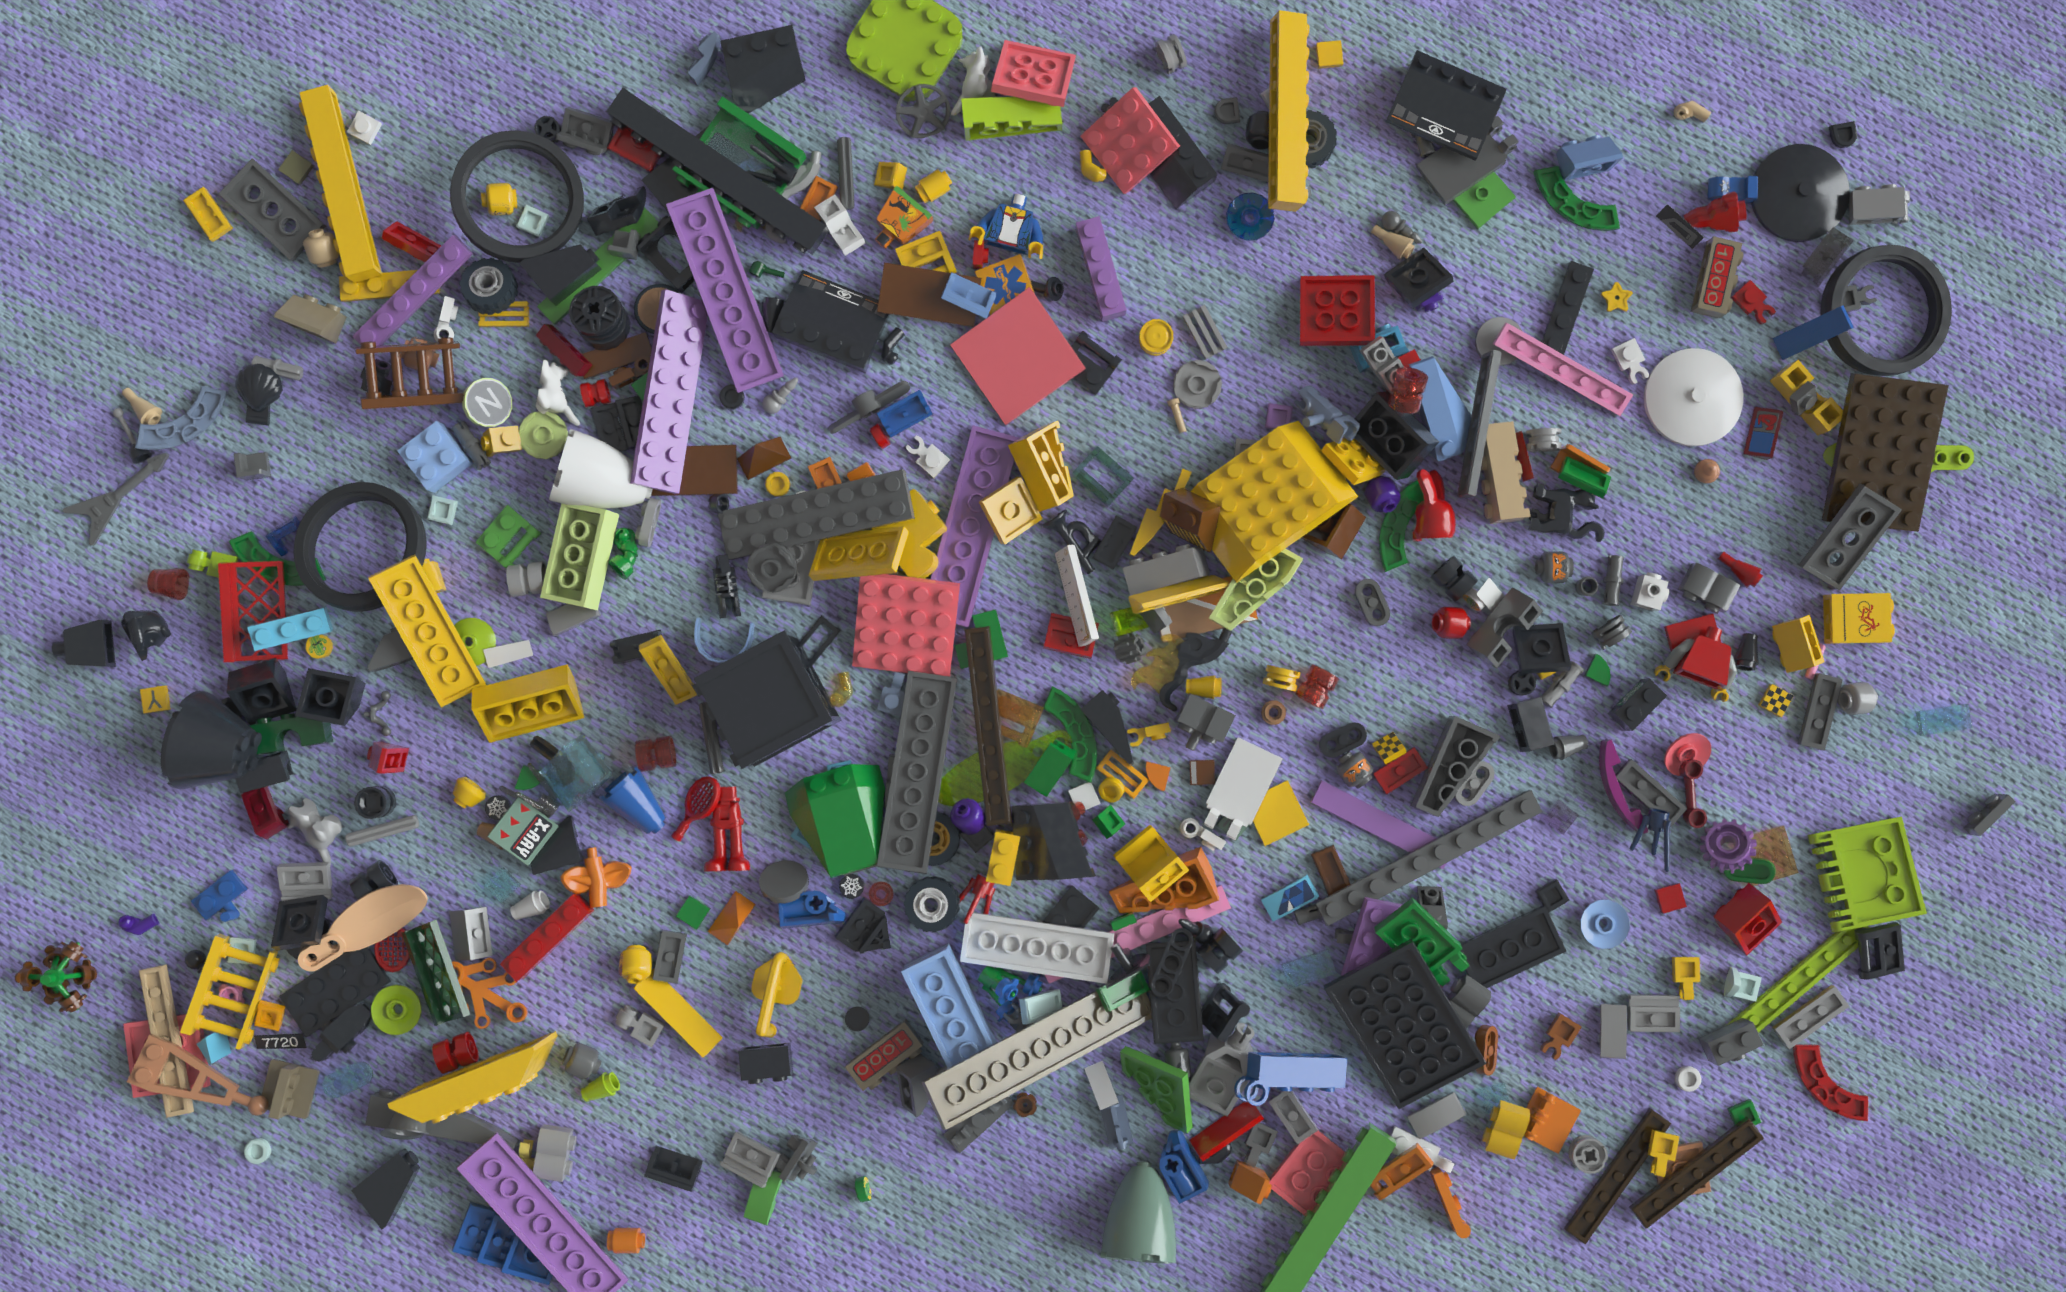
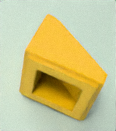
M879 162L874 186L893 190L898 186L903 190L907 167L897 162Z

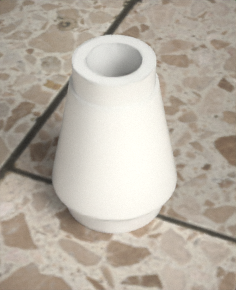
M533 891L514 906H511L510 911L513 918L519 920L544 914L549 909L550 902L543 891Z

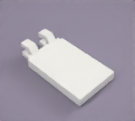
M1238 737L1206 802V808L1210 809V812L1204 822V826L1213 829L1219 816L1223 815L1233 820L1226 836L1236 840L1242 825L1245 827L1251 826L1283 758Z

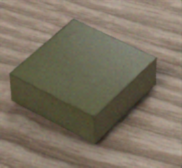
M292 150L278 170L301 185L314 165Z

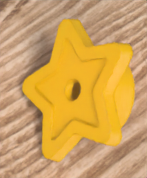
M1614 282L1611 290L1601 292V296L1607 303V312H1611L1614 309L1628 311L1627 300L1633 294L1632 291L1623 290L1619 282Z

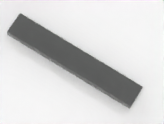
M1497 350L1483 354L1457 493L1458 497L1464 499L1474 497L1477 493L1501 352Z

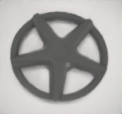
M930 84L914 85L900 96L896 105V118L899 126L905 133L913 138H926L938 134L945 129L950 118V104L946 95L939 88ZM921 88L932 89L940 97L928 102L925 100ZM914 90L916 98L914 106L901 107V103L906 95ZM945 103L946 113L943 122H941L933 112ZM900 114L915 117L912 130H909L903 124ZM925 121L937 127L930 133H919Z

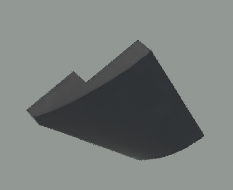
M572 815L566 817L558 825V828L530 863L533 875L583 861Z

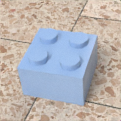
M435 421L397 450L426 490L434 493L473 464L472 460L462 451V447L446 426L438 421Z

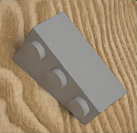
M1187 544L1176 547V552L1167 555L1166 551L1152 554L1153 559L1144 561L1143 557L1129 561L1130 566L1123 567L1130 596L1209 576L1210 571L1204 550L1199 547L1190 548V545Z

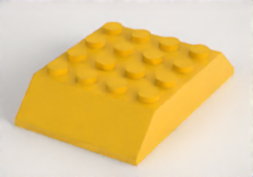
M1300 421L1278 426L1197 483L1190 491L1221 506L1212 551L1236 583L1358 498V495L1333 463L1321 452L1322 449Z
M556 1031L420 1084L387 1103L388 1107L421 1123L431 1120L435 1124L447 1119V1116L454 1114L455 1111L456 1114H460L470 1110L473 1106L479 1104L478 1102L481 1105L491 1102L496 1097L502 1095L503 1092L505 1095L514 1093L538 1076L537 1072L544 1068L558 1035Z

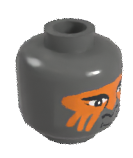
M1546 551L1541 555L1540 560L1535 562V573L1540 575L1544 583H1565L1573 575V559L1568 557L1566 552Z
M1348 751L1338 759L1340 764L1337 766V773L1348 787L1355 786L1358 789L1373 778L1371 775L1373 767L1363 753L1356 752L1352 754Z

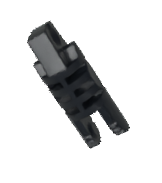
M728 554L718 555L715 557L716 569H712L719 618H726L727 615L725 599H731L734 617L741 616L735 569L730 567Z

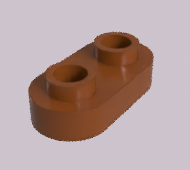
M1482 1025L1475 1033V1042L1487 1064L1476 1069V1072L1490 1076L1494 1073L1497 1063L1498 1031L1494 1026Z

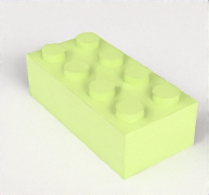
M561 503L540 598L598 610L619 514L585 505H566Z

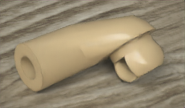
M1694 101L1679 104L1674 109V116L1679 120L1694 116L1704 123L1711 114L1710 111Z

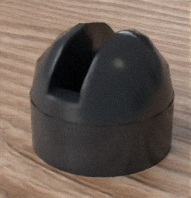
M713 494L708 499V507L714 513L723 514V511L729 508V499L725 494Z

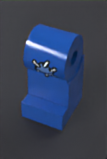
M1747 176L1746 178L1712 177L1708 179L1707 199L1709 201L1722 198L1726 193L1734 191L1738 195V201L1745 200L1747 204L1758 198V176Z

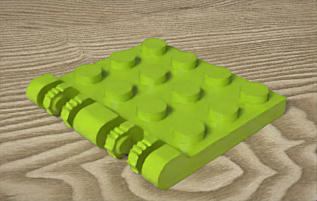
M1902 816L1807 835L1810 845L1829 841L1828 846L1811 850L1812 854L1816 855L1824 854L1828 851L1832 853L1833 861L1818 862L1815 864L1816 870L1833 866L1836 869L1835 872L1817 875L1821 892L1841 889L1842 894L1824 897V902L1828 904L1844 900L1846 908L1828 912L1829 918L1848 916V919L1829 922L1832 932L1927 914Z

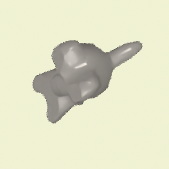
M304 798L302 800V807L291 806L288 808L290 824L287 827L289 829L298 827L307 842L318 850L322 861L330 862L331 866V857L327 847L342 830L340 819L335 815L320 816L316 804L312 800Z

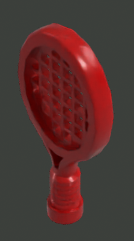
M710 776L701 777L690 787L684 803L685 818L671 834L673 839L681 842L691 822L702 820L715 810L721 794L720 784L717 779Z
M403 928L397 931V936L392 934V936L387 937V941L382 940L374 945L375 959L385 971L392 973L400 971L410 960L408 950H404L406 945H404L402 932L406 930Z

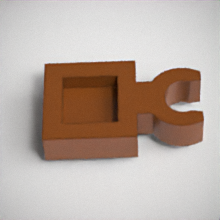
M1558 1012L1546 1031V1034L1551 1036V1038L1541 1045L1540 1050L1546 1053L1549 1047H1553L1554 1053L1551 1057L1557 1060L1561 1056V1046L1565 1045L1569 1048L1582 1027Z

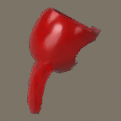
M1425 469L1419 470L1417 472V479L1424 494V501H1421L1416 507L1415 515L1417 521L1412 534L1413 542L1422 541V538H1452L1456 529V517L1452 505L1445 500L1443 478L1436 469L1431 470L1430 473Z

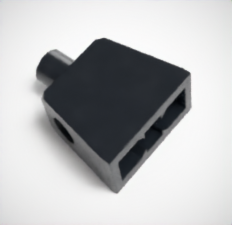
M96 620L65 629L63 631L64 641L53 642L52 644L53 655L56 657L65 656L67 665L116 667L111 620Z

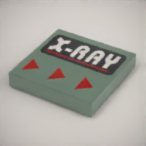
M518 796L487 837L528 866L558 828V825Z

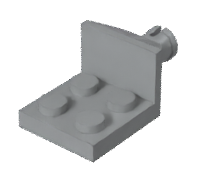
M1244 1023L1236 1025L1233 1034L1229 1035L1225 1043L1218 1040L1212 1033L1210 1034L1205 1054L1189 1080L1191 1099L1226 1116L1229 1115L1238 1100L1234 1092V1086L1240 1077L1246 1076L1248 1052H1254L1250 1040L1254 1037L1255 1032L1248 1025L1243 1033ZM1249 1080L1241 1084L1240 1093L1243 1092Z

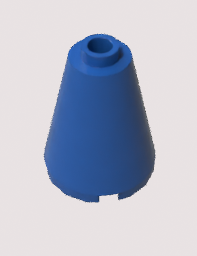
M637 765L630 767L633 770L632 773L628 775L626 771L604 789L607 794L605 796L600 794L598 799L646 834L651 831L655 834L665 826L663 821L666 817Z

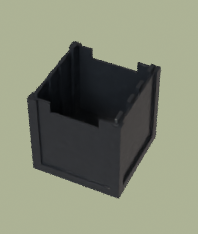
M784 630L694 678L696 684L692 686L698 697L704 696L709 706V709L705 711L711 722L717 721L720 729L716 731L721 741L727 740L733 751V754L729 756L735 767L738 765L741 769L749 765L756 767L842 721L814 667H807L810 664V660L803 647L797 648L800 641L794 633Z

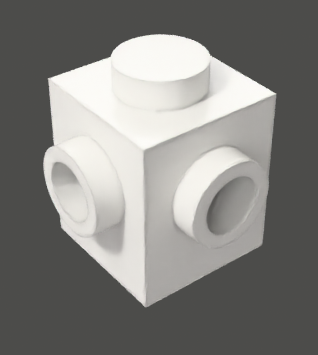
M1647 572L1646 575L1638 576L1630 605L1651 611L1661 610L1662 603L1666 602L1669 595L1668 582L1661 580L1662 576L1655 573Z

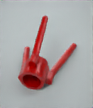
M977 874L975 879L971 877L966 888L958 896L961 903L972 888L971 893L975 894L964 919V924H968L980 898L985 899L986 895L983 914H989L992 896L996 890L993 888L995 883L986 882V877Z

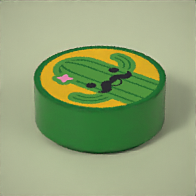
M866 1176L856 1178L855 1191L858 1200L861 1203L871 1201L872 1193L868 1178Z

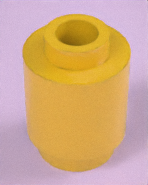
M936 169L919 180V184L915 186V189L924 203L928 201L933 202L951 190L949 185L952 184V181L945 170L940 172L939 169Z

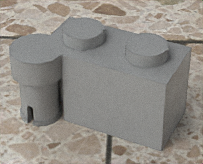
M1896 184L1883 185L1881 189H1871L1870 186L1855 188L1850 193L1848 203L1849 225L1890 222L1898 224V221H1900V224L1909 222L1908 203L1910 202V191H1905V187H1897Z

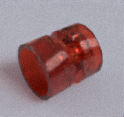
M1411 367L1397 369L1393 383L1394 388L1391 390L1388 401L1389 406L1399 412L1417 413L1420 410L1423 399L1422 393L1425 392L1429 378L1428 375L1421 370Z
M1311 664L1305 675L1307 681L1301 682L1295 695L1323 710L1329 700L1328 692L1334 691L1340 679L1330 672Z
M671 735L657 737L654 742L651 739L637 740L635 742L636 761L641 772L653 771L657 766L661 769L676 767L675 745ZM652 749L655 751L656 759H653Z

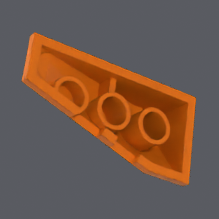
M1202 847L1178 855L1189 871L1151 902L1132 879L1109 890V894L1119 913L1149 912V910L1165 909V911H1171L1174 908L1198 909L1219 901L1212 867Z

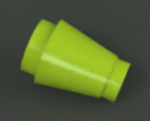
M604 1072L581 1089L582 1098L585 1102L614 1096L616 1091L620 1090L619 1080L613 1072Z

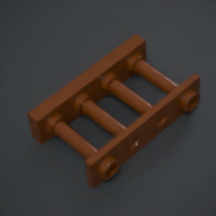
M453 337L438 338V342L398 345L376 346L374 341L360 342V347H355L356 354H364L368 392H365L366 396L360 397L361 408L376 409L462 403L464 392L462 390L458 391V387H455L452 349L460 348V343L453 341ZM441 349L445 387H443V392H433L429 386L426 350ZM416 351L419 379L417 393L407 394V390H404L400 352ZM390 352L394 388L391 391L392 395H381V392L378 391L374 353Z

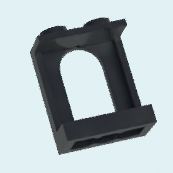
M665 216L658 222V227L652 233H647L640 239V245L637 248L682 294L695 279L689 265L679 274L658 251V242L663 236L675 235L678 237L671 216Z

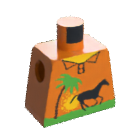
M896 186L876 218L877 224L883 230L875 240L885 249L894 239L901 245H905L933 222V217L901 188Z

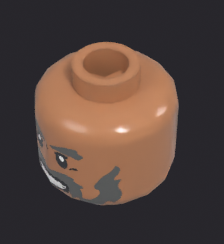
M413 337L410 341L406 340L405 344L433 342ZM426 350L428 370L430 366L436 367L440 355L435 353L436 350ZM416 351L401 352V359H404V365L418 371Z

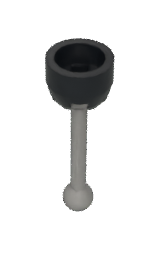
M116 408L113 411V415L119 419L132 443L129 448V456L133 463H142L152 457V453L150 450L135 448L136 440L123 418V410Z

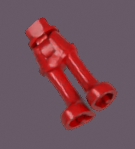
M720 787V799L710 820V825L713 827L714 852L712 859L704 863V872L750 870V863L744 857L741 835L744 819L742 818L739 805L740 798H737L736 787ZM726 830H730L731 853L729 863L726 854Z

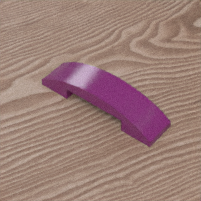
M1612 739L1602 740L1599 749V768L1605 792L1618 815L1637 832L1642 823L1643 816L1640 809L1628 808L1612 766L1621 763ZM1646 826V828H1645L1643 834L1649 832L1648 829H1647V826Z

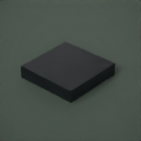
M1422 248L1384 274L1389 285L1413 309L1454 282L1453 275L1425 248Z
M1563 623L1532 625L1529 630L1521 626L1513 627V639L1520 674L1570 671L1571 662Z
M324 895L279 901L271 948L280 951L321 944L328 898Z

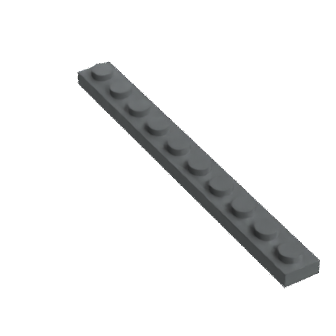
M1528 790L1314 904L1325 926H1329L1361 909L1364 897L1380 899L1543 811L1532 790Z

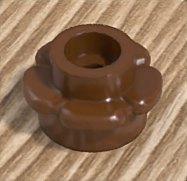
M1026 1092L1017 1095V1099L1014 1100L1013 1109L1021 1117L1033 1115L1037 1109L1036 1098L1032 1094L1028 1095Z

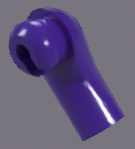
M151 914L144 919L123 915L118 921V925L122 930L134 935H141L159 924L155 914Z

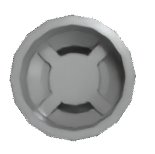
M543 561L532 562L527 565V568L523 564L509 565L506 570V578L510 595L512 597L525 596L529 590L532 594H541L547 569L546 564Z

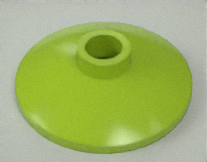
M465 618L458 621L454 626L476 666L485 663L486 658L483 649L496 647V637L493 629L488 623L478 618ZM468 637H471L473 639V644L471 646L466 645V639Z
M392 985L382 989L375 996L371 1006V1015L375 1025L381 1031L390 1035H401L412 1030L417 1025L422 1011L421 1003L416 993L402 985ZM397 1004L403 1007L402 1013L395 1011Z

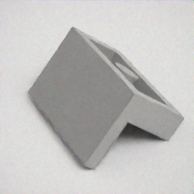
M487 907L449 911L455 961L474 960L492 956Z

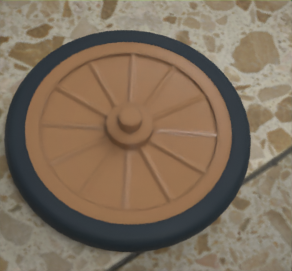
M653 284L643 289L637 296L634 304V315L639 326L648 333H655L661 291L666 289L679 293L672 286Z

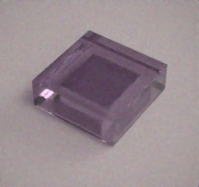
M1557 800L1543 820L1564 835L1579 815L1563 802Z

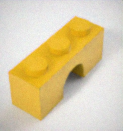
M1796 360L1786 365L1769 381L1790 404L1789 397L1807 381L1811 383L1814 377L1799 360ZM1817 393L1818 400L1811 409L1804 411L1800 416L1818 436L1829 432L1841 422L1843 410L1832 397L1824 398Z

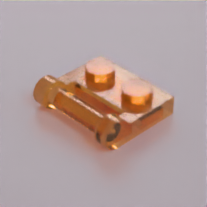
M998 689L1000 716L1025 726L1024 731L1021 733L1001 725L1002 735L1026 748L1032 739L1044 707Z

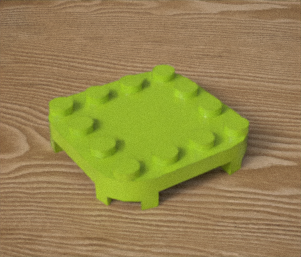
M872 0L850 34L846 52L852 67L858 73L861 72L891 92L901 96L903 92L914 85L930 84L936 86L956 52L961 48L963 42L962 24L951 11L933 0ZM921 88L924 98H928L934 92L932 89ZM914 90L907 94L903 100L907 102L916 101Z

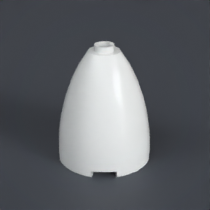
M570 429L549 500L566 505H585L600 509L621 508L643 503L645 498L650 499L653 489L630 484L633 461L603 441Z

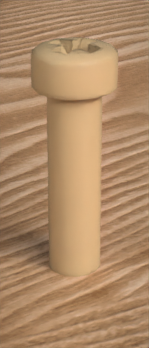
M1179 398L1167 401L1168 407L1171 406L1179 434L1186 432L1187 430L1178 405L1180 403Z

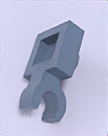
M895 672L891 687H883L877 710L901 716L905 692L901 691L906 674Z

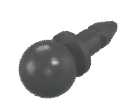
M1388 211L1382 216L1381 223L1386 230H1393L1395 234L1400 232L1403 236L1414 239L1413 242L1422 243L1418 233L1413 232L1411 228L1404 225L1406 220H1401L1397 212Z

